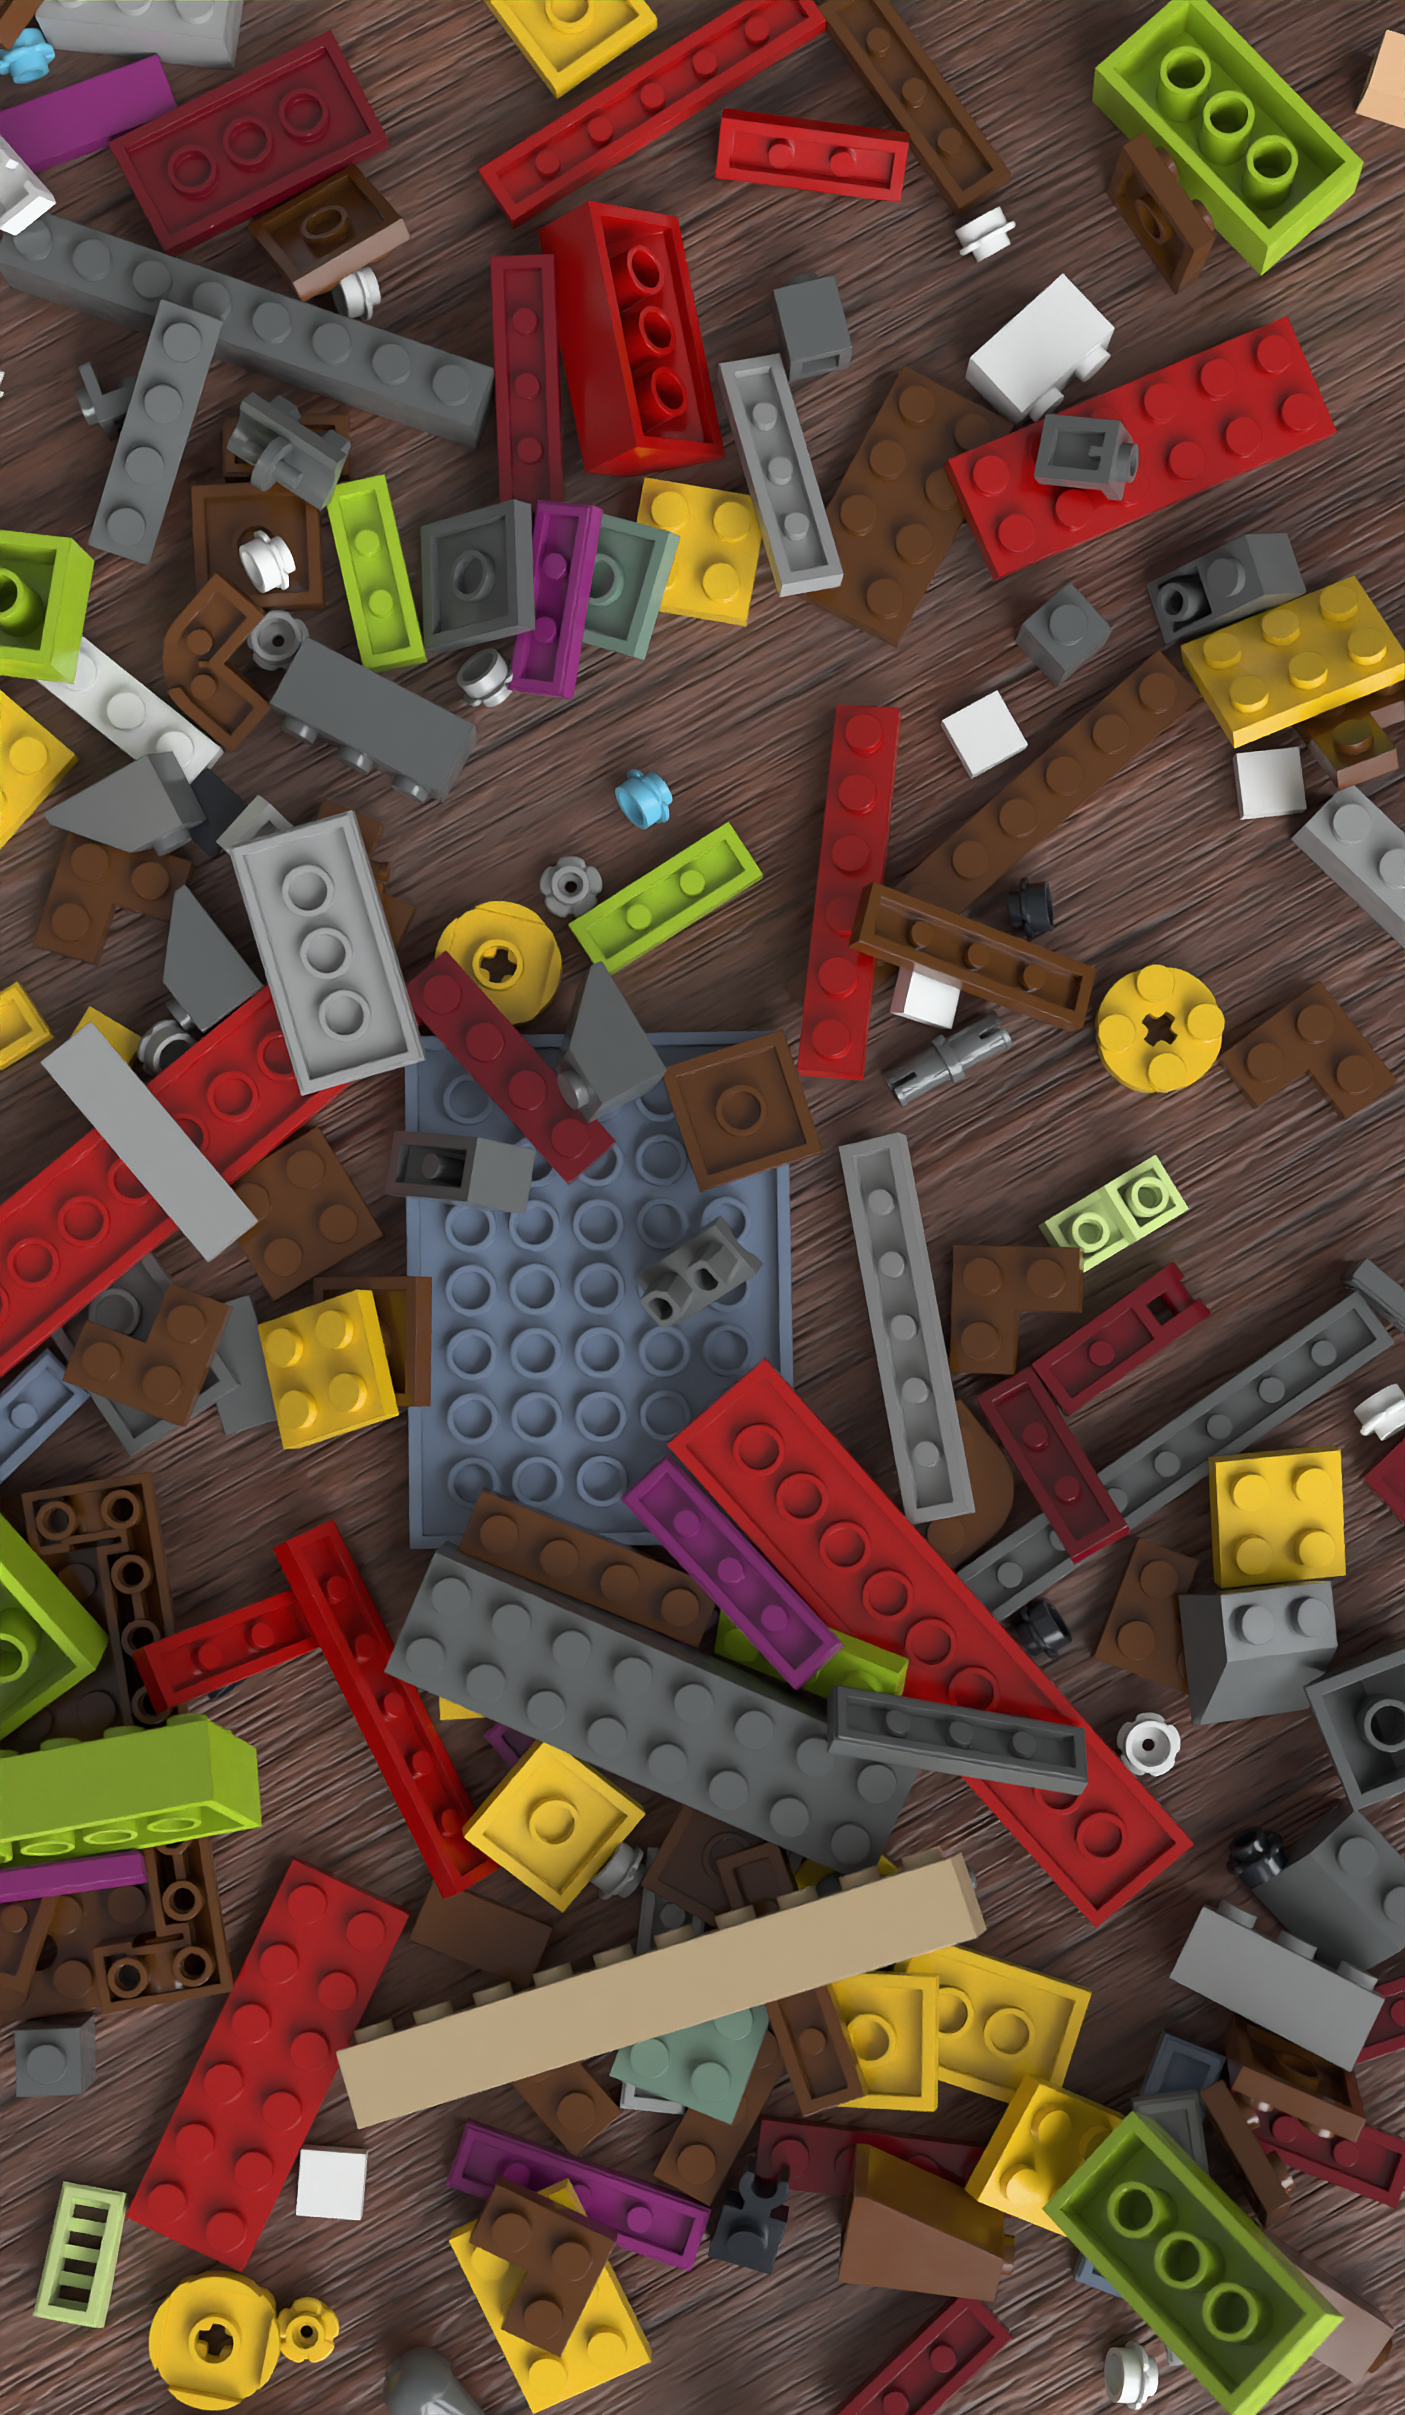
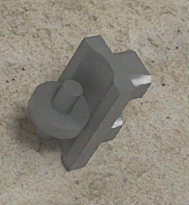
M250 393L242 400L240 418L226 449L254 466L251 484L259 490L267 491L278 482L311 505L322 510L331 501L351 447L350 441L332 429L322 431L318 435L300 424L301 415L298 412L297 406L280 395L265 401L255 393Z
M720 1215L642 1267L634 1279L645 1290L640 1299L641 1305L661 1327L667 1328L673 1323L675 1326L757 1274L763 1263L756 1255L746 1251L737 1242L729 1224Z

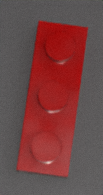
M724 108L721 117L715 178L900 203L910 133Z
M290 1589L146 1645L132 1652V1656L155 1712L159 1714L320 1648V1645L293 1590Z

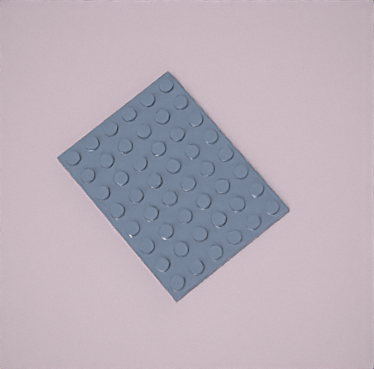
M786 1030V1031H784V1034H785V1037H786V1040H787V1030ZM776 1031L661 1032L645 1034L664 1066L667 1067ZM565 1034L522 1035L558 1076L556 1065ZM421 1036L427 1060L405 1066L406 1132L480 1137L536 1150L436 1036ZM661 1078L652 1091L597 1119L617 1144L569 1186L536 1150L526 1214L480 1210L406 1198L407 1276L432 1277L431 1406L408 1407L410 1549H439L446 1541L459 1546L483 1487L626 1545H662L620 1498L667 1454L750 1543H754L667 1446V1442L764 1356L793 1388L789 1164L700 1193L663 1078ZM721 1215L729 1224L737 1242L746 1251L756 1255L763 1263L757 1274L675 1326L673 1323L667 1328L661 1327L641 1305L640 1299L645 1290L637 1283L634 1277L642 1267Z

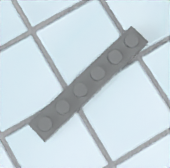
M897 1132L839 1146L905 1516L912 1524H919L975 1513L907 1137Z

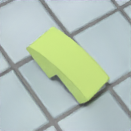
M1154 1155L1040 1224L1039 1228L1051 1247L1083 1248L1084 1272L1179 1216L1189 1208L1161 1162Z

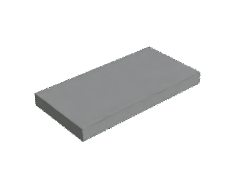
M347 811L228 846L301 1096L427 1060L355 811Z

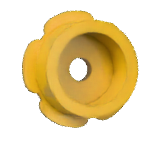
M303 2297L295 2300L290 2309L285 2308L280 2312L277 2317L281 2331L280 2350L288 2359L298 2363L304 2361V2359H309L311 2362L316 2363L330 2355L334 2349L333 2339L338 2336L340 2329L339 2320L332 2309L316 2298ZM305 2325L313 2329V2334L309 2337H305L301 2333V2328Z

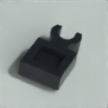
M749 2156L742 2166L739 2182L740 2192L730 2189L726 2190L711 2237L708 2257L771 2274L788 2220L789 2206L782 2205V2203L788 2196L791 2169L788 2166L782 2165L779 2177L773 2182L765 2183L755 2177L757 2157Z

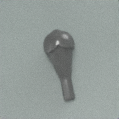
M415 2347L405 2351L400 2357L391 2360L386 2367L382 2398L386 2408L392 2415H486L452 2374L449 2367L450 2361L429 2347Z

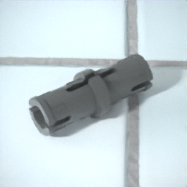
M991 1011L987 1013V1016L946 1039L940 1034L930 1040V1048L890 1070L883 1071L884 1080L890 1091L894 1089L895 1094L893 1096L900 1107L903 1108L908 1105V1102L947 1080H950L953 1084L965 1078V1070L1003 1049L1012 1047L1013 1044L1006 1028L1004 1027L1000 1030L999 1024L1002 1021L998 1015Z

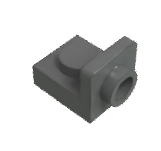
M91 362L78 366L85 386L75 389V393L88 425L100 423L110 442L119 439L138 374L121 380L115 386L116 390L105 393L102 382Z
M1046 414L1034 478L1039 484L1101 490L1108 499L1121 501L1125 483H1132L1137 473L1139 461L1138 445L1133 443V438L1121 421Z

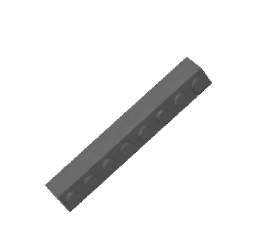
M43 213L17 235L4 232L0 242V272L11 288L149 336L161 298L165 297L224 318L212 358L476 450L479 446L496 399L495 375L492 367L48 213Z

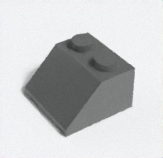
M1287 1581L1178 1595L1192 1725H1205L1309 1708L1310 1704L1303 1686L1326 1673L1338 1647L1331 1581Z
M1405 1637L1354 1656L1303 1686L1353 1811L1405 1791Z
M1343 1800L1333 1807L1286 1852L1288 1862L1279 1874L1263 1884L1249 1887L1291 1934L1317 1947L1314 1959L1335 1970L1338 1969L1343 1960L1366 1971L1400 1952L1405 1947V1860L1358 1810H1351L1350 1805Z

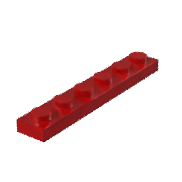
M743 0L478 169L479 178L514 230L825 32L826 19L813 0Z
M836 705L797 1063L799 1076L862 1081L864 1078L876 957L848 947L862 888L873 881L884 885L901 725L899 708Z
M332 1519L274 1547L273 1551L442 1898L445 1899L459 1894L502 1866L463 1836L462 1827L476 1811L415 1686L384 1672L395 1645L334 1520Z

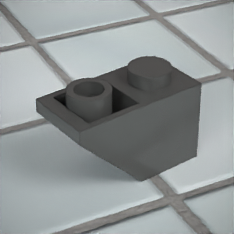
M1287 533L1244 534L1146 584L1165 643H1174L1238 623L1307 593Z

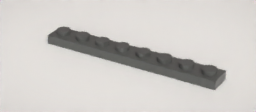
M1352 1291L1096 1473L1131 1530L1209 1474L1208 1457L1240 1453L1395 1342L1359 1291ZM1040 1511L955 1572L1001 1622L1101 1550L1074 1565L1045 1515Z

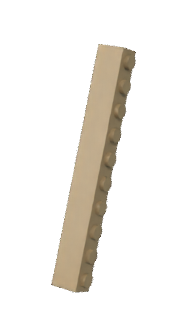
M940 1845L902 1857L905 1870L880 1877L877 1865L839 1877L842 1890L818 1897L815 1885L808 1886L776 1897L780 1909L756 1916L753 1905H748L715 1916L718 1929L695 1936L692 1925H685L653 1936L657 1948L634 1955L631 1944H625L593 1955L596 1967L573 1974L570 1962L532 1974L535 1987L513 1993L509 1981L472 1993L475 2005L454 2012L451 2001L448 2000L413 2012L416 2024L394 2030L392 2020L388 2019L355 2030L354 2034L357 2043L337 2051L336 2055L358 2129L977 1938L987 1929L962 1852L943 1857Z

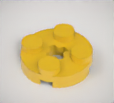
M491 901L475 906L476 909L465 912L459 919L456 918L446 927L438 941L434 960L444 951H447L514 1027L531 1024L552 1003L561 983L562 957L554 935L535 912L522 905L506 901ZM497 949L509 951L508 961L513 965H517L514 975H504L501 983L490 982L489 971L481 968L483 958H494Z
M1153 964L1142 970L1127 974L1116 982L1103 997L1095 1015V1038L1099 1047L1097 1050L1106 1070L1124 1086L1143 1093H1167L1188 1087L1210 1069L1221 1048L1225 1019L1222 1011L1217 1006L1215 997L1199 979L1178 968ZM1147 1015L1154 1019L1165 1015L1172 1021L1169 1030L1175 1037L1171 1044L1160 1040L1152 1046L1145 1041L1144 1038L1149 1030L1142 1022Z
M212 2270L185 2277L164 2299L155 2314L150 2328L149 2355L155 2371L158 2367L161 2377L169 2384L168 2390L179 2401L203 2410L228 2409L241 2403L242 2399L253 2395L258 2388L260 2389L269 2380L281 2352V2331L277 2320V2303L273 2294L268 2289L259 2287L252 2279L239 2273ZM213 2324L223 2325L225 2333L233 2337L234 2345L224 2346L220 2356H213L208 2353V2342L199 2339L200 2330H210Z

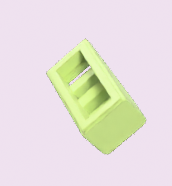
M63 2181L33 2316L88 2327L104 2328L129 2193ZM75 2204L109 2210L106 2223L74 2218ZM70 2231L103 2237L100 2250L68 2244ZM70 2258L97 2263L94 2277L63 2271L65 2259ZM61 2285L91 2290L89 2302L83 2303L59 2298Z

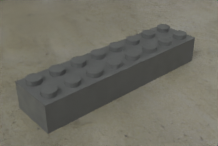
M448 1541L434 1553L386 1666L385 1673L844 1875L878 1864L919 1768L827 1753V1707L599 1607L458 1551L459 1546Z

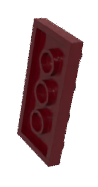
M331 30L108 143L166 255L176 257L314 187L353 163L357 165L390 148L388 137Z

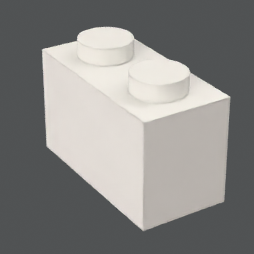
M1062 274L970 357L965 378L1003 418L1015 423L1013 429L1017 431L1030 418L1036 423L1045 419L1046 414H1051L1064 399L1060 391L1076 376L1082 382H1085L1107 362L1110 354L1106 349L1115 328L1074 284Z

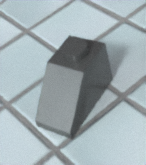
M173 751L146 754L44 812L50 825L130 853L155 849L158 856L170 853L189 843L192 837L188 830L208 820Z
M184 884L176 890L173 898L162 981L174 997L167 1001L165 1005L188 1033L198 1027L201 1032L207 1035L263 989L265 984L189 888Z
M602 960L590 966L576 989L556 1065V1071L559 1074L557 1076V1083L564 1100L571 1108H579L587 1123L652 1091L667 1071Z
M394 1131L384 1194L480 1210L526 1214L536 1150L480 1137Z

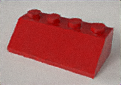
M587 201L539 229L538 234L542 254H554L556 257L559 341L585 473L635 477L713 462L724 458L725 452L678 217Z

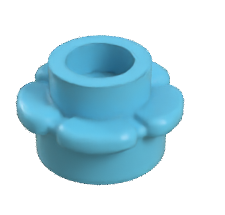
M24 29L10 50L0 49L1 75L9 74L15 83L25 84L39 80L48 74L49 68L47 64L54 59L55 53L53 46L46 43L40 29Z
M637 769L628 771L626 773L628 780L615 789L617 802L624 814L635 826L642 830L647 829L654 823H665L670 817L668 805L672 803V795L665 782L654 772H649L643 776Z

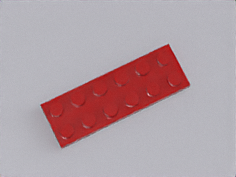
M1285 316L1056 414L1122 422L1133 438V443L1138 445L1139 461L1135 479L1132 483H1125L1121 501L1108 499L1101 490L1039 484L1034 478V472L1045 419L948 459L943 466L992 579L995 582L1328 439L1337 430L1289 318Z
M297 1856L292 1860L236 1979L234 1990L228 1996L128 2209L126 2218L243 2273L340 2066L336 2052L349 2046L354 2036V2031L362 2019L411 1914V1910Z

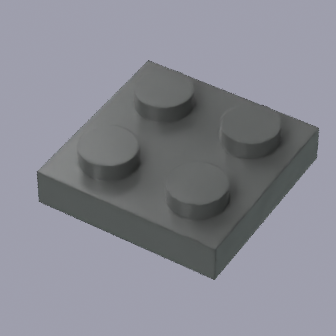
M512 499L420 526L425 650L442 654L535 630L531 504Z

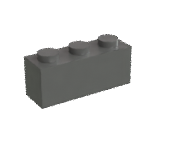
M307 636L270 701L273 710L282 719L279 728L309 745H313L316 737L338 748L334 755L338 760L364 774H368L372 767L394 778L390 784L393 789L421 804H424L427 796L441 803L445 802L479 739L474 724Z

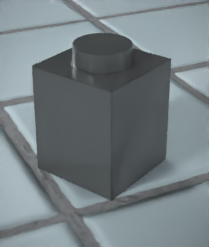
M814 273L800 274L784 281L781 288L773 289L772 314L789 382L850 368L852 343L835 275L819 278Z
M1069 582L1022 624L1015 642L1055 687L1058 688L1104 647L1113 629Z
M95 2014L50 2015L27 2019L14 2030L16 2097L82 2095L97 2079Z

